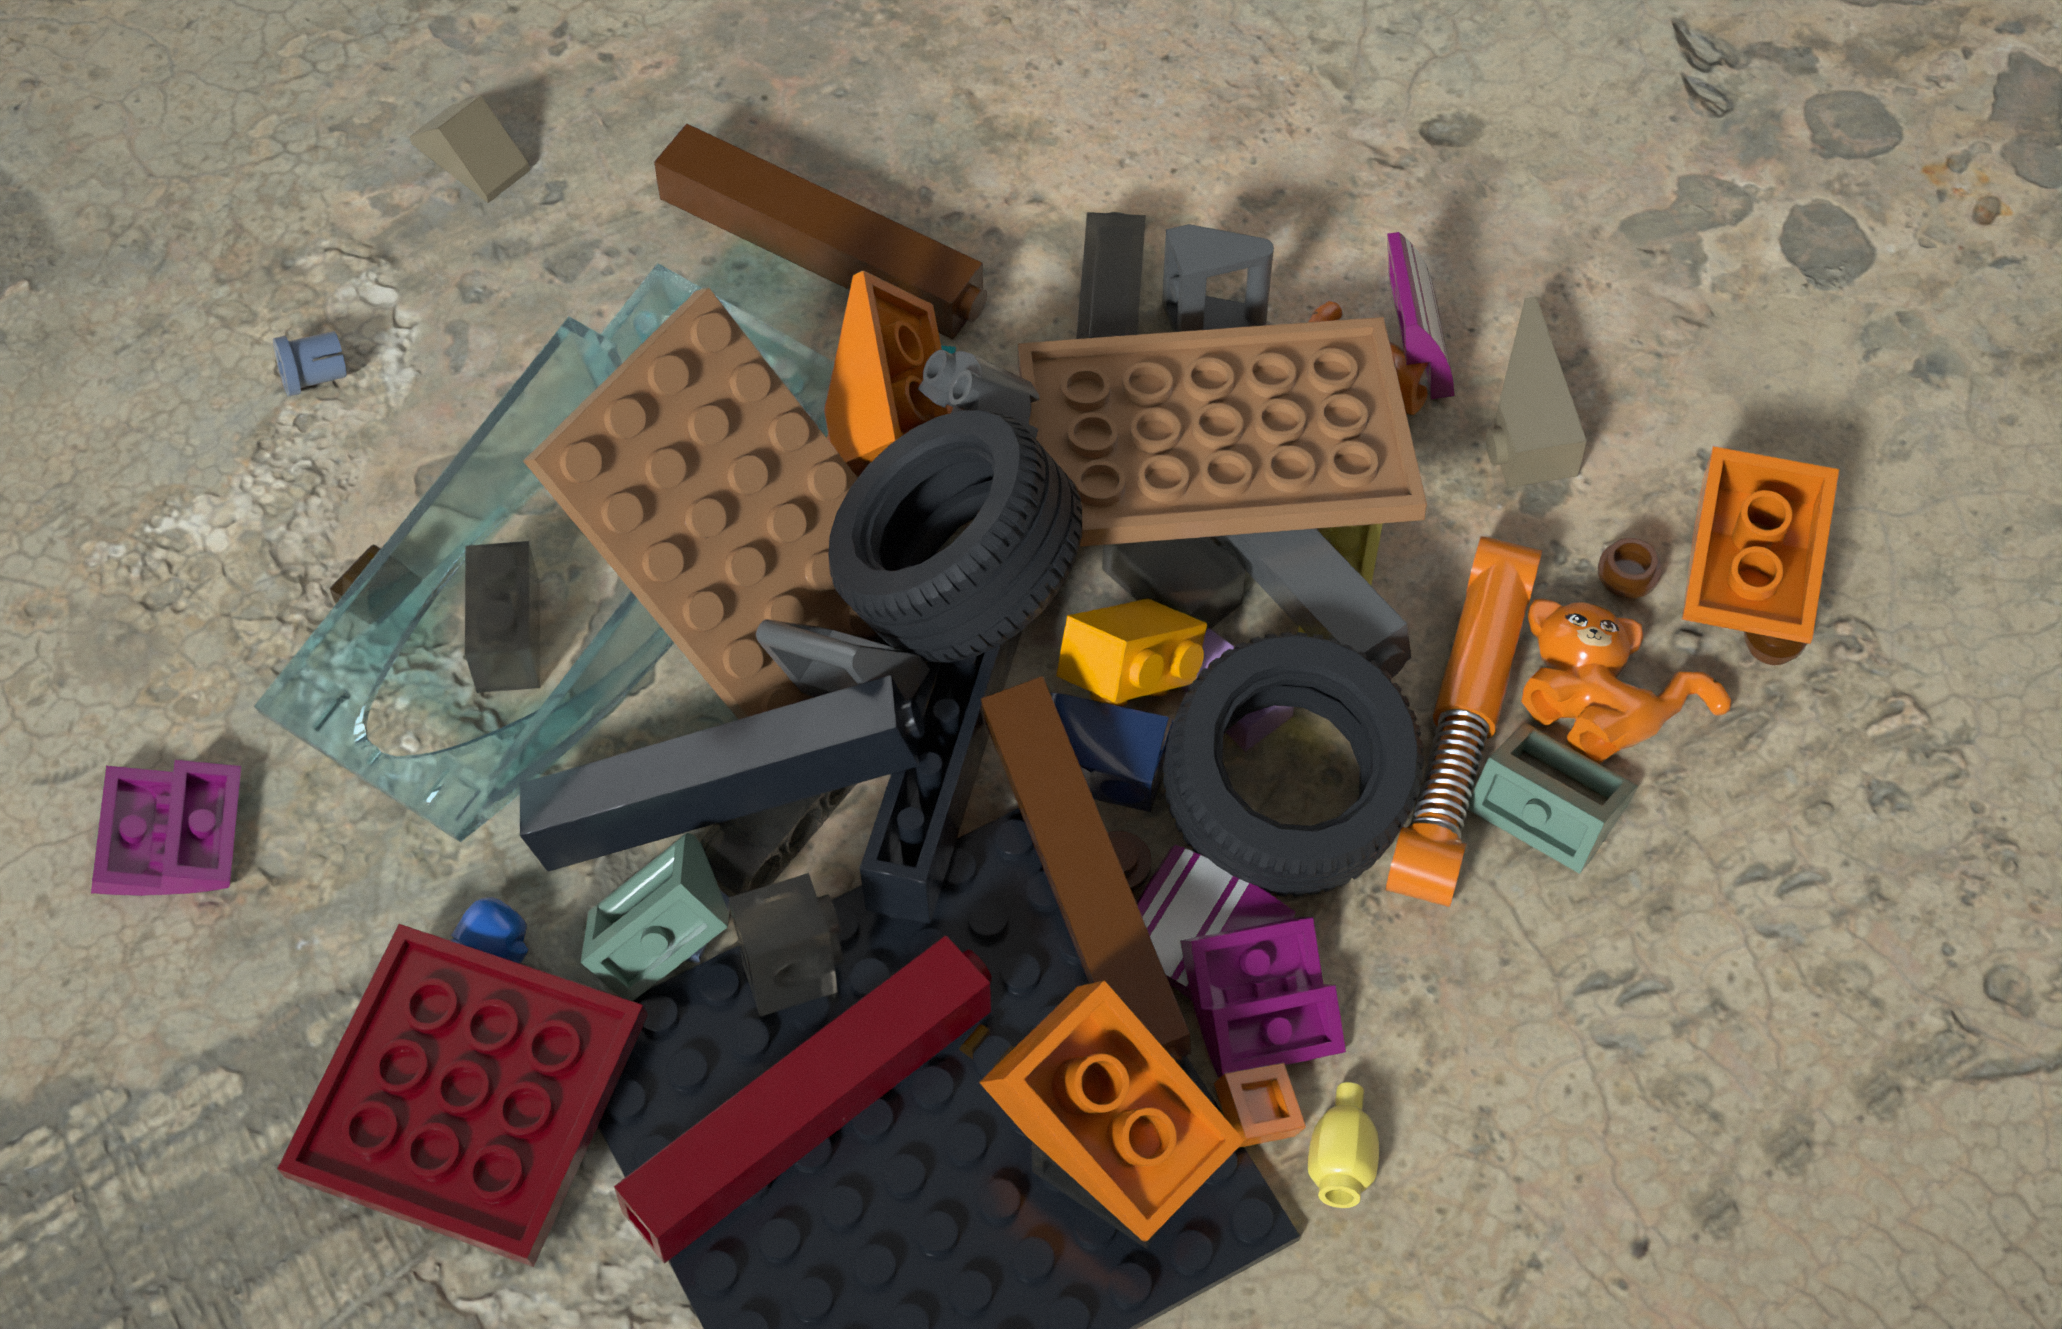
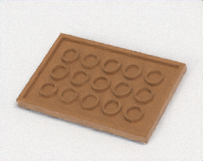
M710 288L696 290L523 460L738 720L815 698L801 693L758 642L756 636L757 628L763 620L771 619L825 627L876 643L881 639L839 595L833 585L829 570L830 532L840 505L858 477Z
M1384 317L1018 343L1020 377L1033 384L1040 399L1031 403L1029 424L1038 428L1036 440L1073 481L1081 498L1083 523L1080 547L1421 521L1425 519L1427 501Z

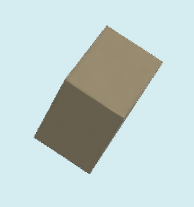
M481 95L450 105L409 136L413 146L487 203L530 171L528 161Z

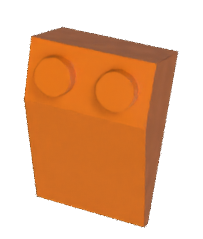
M865 271L853 275L824 409L828 429L827 439L858 477L891 443L911 429L938 416L950 414L953 410L952 406L946 405L944 408L935 404L917 389L924 380L923 372L926 362L934 352L942 350L933 304Z
M1713 446L1702 479L1692 537L1682 620L1811 644L1839 469Z
M1105 980L1078 986L979 1082L1031 1141L1142 1241H1148L1245 1141Z

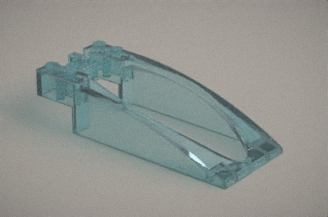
M657 263L601 334L568 316L254 705L255 709L272 722L459 842L466 839L520 794V783L539 778L570 750L641 680L674 644L673 640L632 591L628 593L540 709L517 721L456 746L435 752L406 756H393L381 752L369 740L367 722L371 706L390 668L442 589L476 548L502 521L544 488L523 460L696 290L703 288ZM717 297L827 438L828 429L824 409L834 361Z

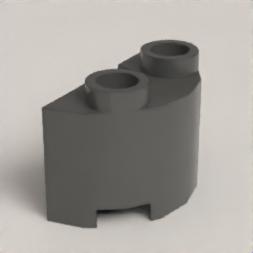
M938 350L930 356L924 367V380L917 389L935 404L944 408L946 405L952 406L953 410L951 413L966 410H983L1013 417L1036 439L1038 428L1030 425L1029 419L1031 403L1040 399L1038 392L1030 381L964 351L951 354L944 350Z

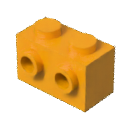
M1151 599L1067 615L1056 676L1090 691L1089 696L1092 700L1116 706L1126 705L1129 699L1145 695L1164 696L1168 693V690L1190 685L1196 680L1197 673L1204 659L1202 647L1207 623Z

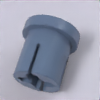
M335 331L288 341L286 336L273 338L278 370L288 397L301 394V388L347 376L343 354L313 361V359L342 352Z

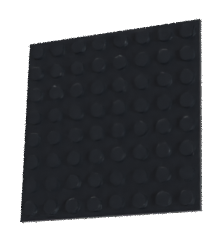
M1019 808L957 838L930 924L866 911L862 885L645 991L633 1002L644 1006L648 1014L647 1019L598 1125L624 1178L920 954L944 936H947L962 953L967 949L976 953L988 968L992 976V982L990 983L991 1012L668 1261L703 1329H1137L1289 1247L1300 1239L1298 1231L1244 1147H1240L1233 1152L1148 1241H1142L1031 1141L979 1083L993 1069L994 1064L1010 1045L1015 1048L1078 986L1090 984ZM982 1024L989 1029L990 1035L973 1053L972 1059L960 1051L959 1048L978 1025ZM1187 1056L1182 1057L1183 1063L1180 1067L1224 1116Z

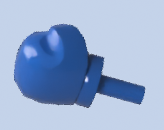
M484 897L475 901L466 910L451 935L453 939L450 941L521 964L528 952V948L523 942L527 923L517 911L501 900L494 897Z

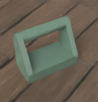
M1524 722L1488 758L1469 800L1468 810L1580 874L1590 863L1629 805L1638 786ZM1525 751L1603 795L1608 800L1601 806L1519 758Z
M691 833L684 834L588 912L581 963L620 998L633 1002L728 927V909L704 849L694 835Z

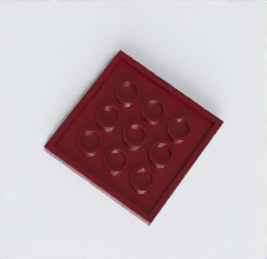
M398 924L277 1170L285 1178L534 1267L648 1014L641 1004Z

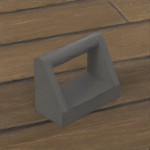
M1191 224L1166 229L1162 305L1172 331L1183 332L1266 326L1274 252L1272 242L1261 237ZM1248 268L1245 303L1206 296L1208 277Z
M765 619L757 628L756 636L761 646L801 693L813 697L891 675L906 700L913 698L930 671V668L917 654L901 651L897 648L825 627Z

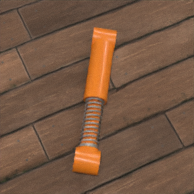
M1485 536L1480 537L1467 586L1466 599L1433 712V722L1437 726L1435 730L1436 735L1433 739V746L1430 749L1431 754L1428 758V765L1425 768V775L1422 778L1423 784L1417 797L1418 803L1414 808L1415 813L1412 816V823L1407 828L1402 827L1400 830L1386 891L1451 907L1467 844L1462 842L1460 830L1463 829V820L1467 817L1468 801L1471 799V791L1475 787L1473 781L1477 778L1476 771L1480 768L1479 761L1482 759L1481 752L1485 748L1484 742L1491 738L1497 729L1525 612L1528 610L1543 550Z

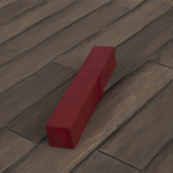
M944 936L617 1183L614 1189L623 1215L664 1264L987 1016L991 1012L990 983L992 982V976L984 962L970 949L962 953L947 936Z

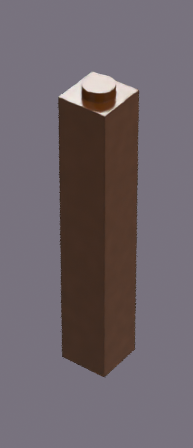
M686 123L654 161L661 200L848 290L851 288L853 275L861 271L872 274L933 304L938 332L952 340L967 321L972 323L980 316L985 306L987 291L983 289L982 262Z
M1043 676L981 698L987 729L1089 983L1105 980L1180 1066L1183 1063L1182 1057L1191 1054L1190 1032Z

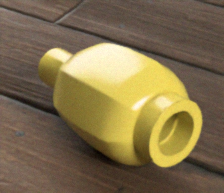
M1352 1082L1341 1083L1337 1086L1335 1107L1328 1109L1317 1122L1309 1146L1308 1174L1319 1187V1199L1323 1203L1337 1208L1356 1206L1361 1200V1193L1375 1181L1378 1169V1132L1371 1118L1362 1111L1363 1087Z

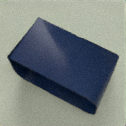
M1050 693L1093 799L1151 812L1164 773L1165 749L1174 719L1172 720L1163 749L1160 750L1169 717L1071 695Z

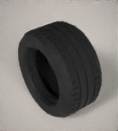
M983 410L957 411L938 416L911 429L891 443L865 468L850 487L836 513L829 537V570L833 585L845 602L890 647L917 654L923 661L950 663L976 657L1000 646L1026 628L1046 609L1064 585L1076 561L1082 539L1081 498L1073 481L1029 431L1017 420L1013 419V417ZM975 518L950 546L936 554L937 550L960 526Z
M1284 632L1280 636H1276L1275 633L1265 634L1264 638L1258 636L1250 639L1249 643H1239L1235 645L1233 650L1228 649L1221 654L1220 658L1212 660L1208 668H1204L1200 672L1198 678L1193 681L1189 686L1188 692L1185 693L1175 716L1164 755L1163 772L1165 774L1163 784L1164 788H1166V803L1170 804L1169 812L1172 818H1175L1177 830L1183 833V840L1187 845H1192L1194 848L1193 852L1208 858L1230 875L1256 885L1269 894L1274 892L1277 893V896L1287 897L1288 894H1292L1294 897L1303 896L1304 893L1315 895L1319 894L1321 890L1328 892L1338 885L1348 884L1351 878L1355 880L1365 870L1371 868L1389 848L1407 821L1419 794V785L1423 778L1424 756L1421 754L1424 747L1422 740L1419 739L1421 735L1420 726L1415 722L1417 717L1414 711L1409 709L1410 702L1407 696L1401 694V687L1397 683L1391 682L1392 677L1387 671L1380 669V664L1374 660L1371 662L1367 660V655L1362 651L1356 652L1352 650L1353 646L1348 644L1342 646L1338 644V640L1329 638V640L1323 639V635L1313 634L1312 637H1308L1307 633L1297 632L1296 635H1292L1291 632ZM1271 706L1300 707L1329 720L1350 742L1359 765V797L1357 801L1339 817L1312 826L1281 824L1254 811L1233 789L1222 761L1223 736L1225 732L1246 714Z

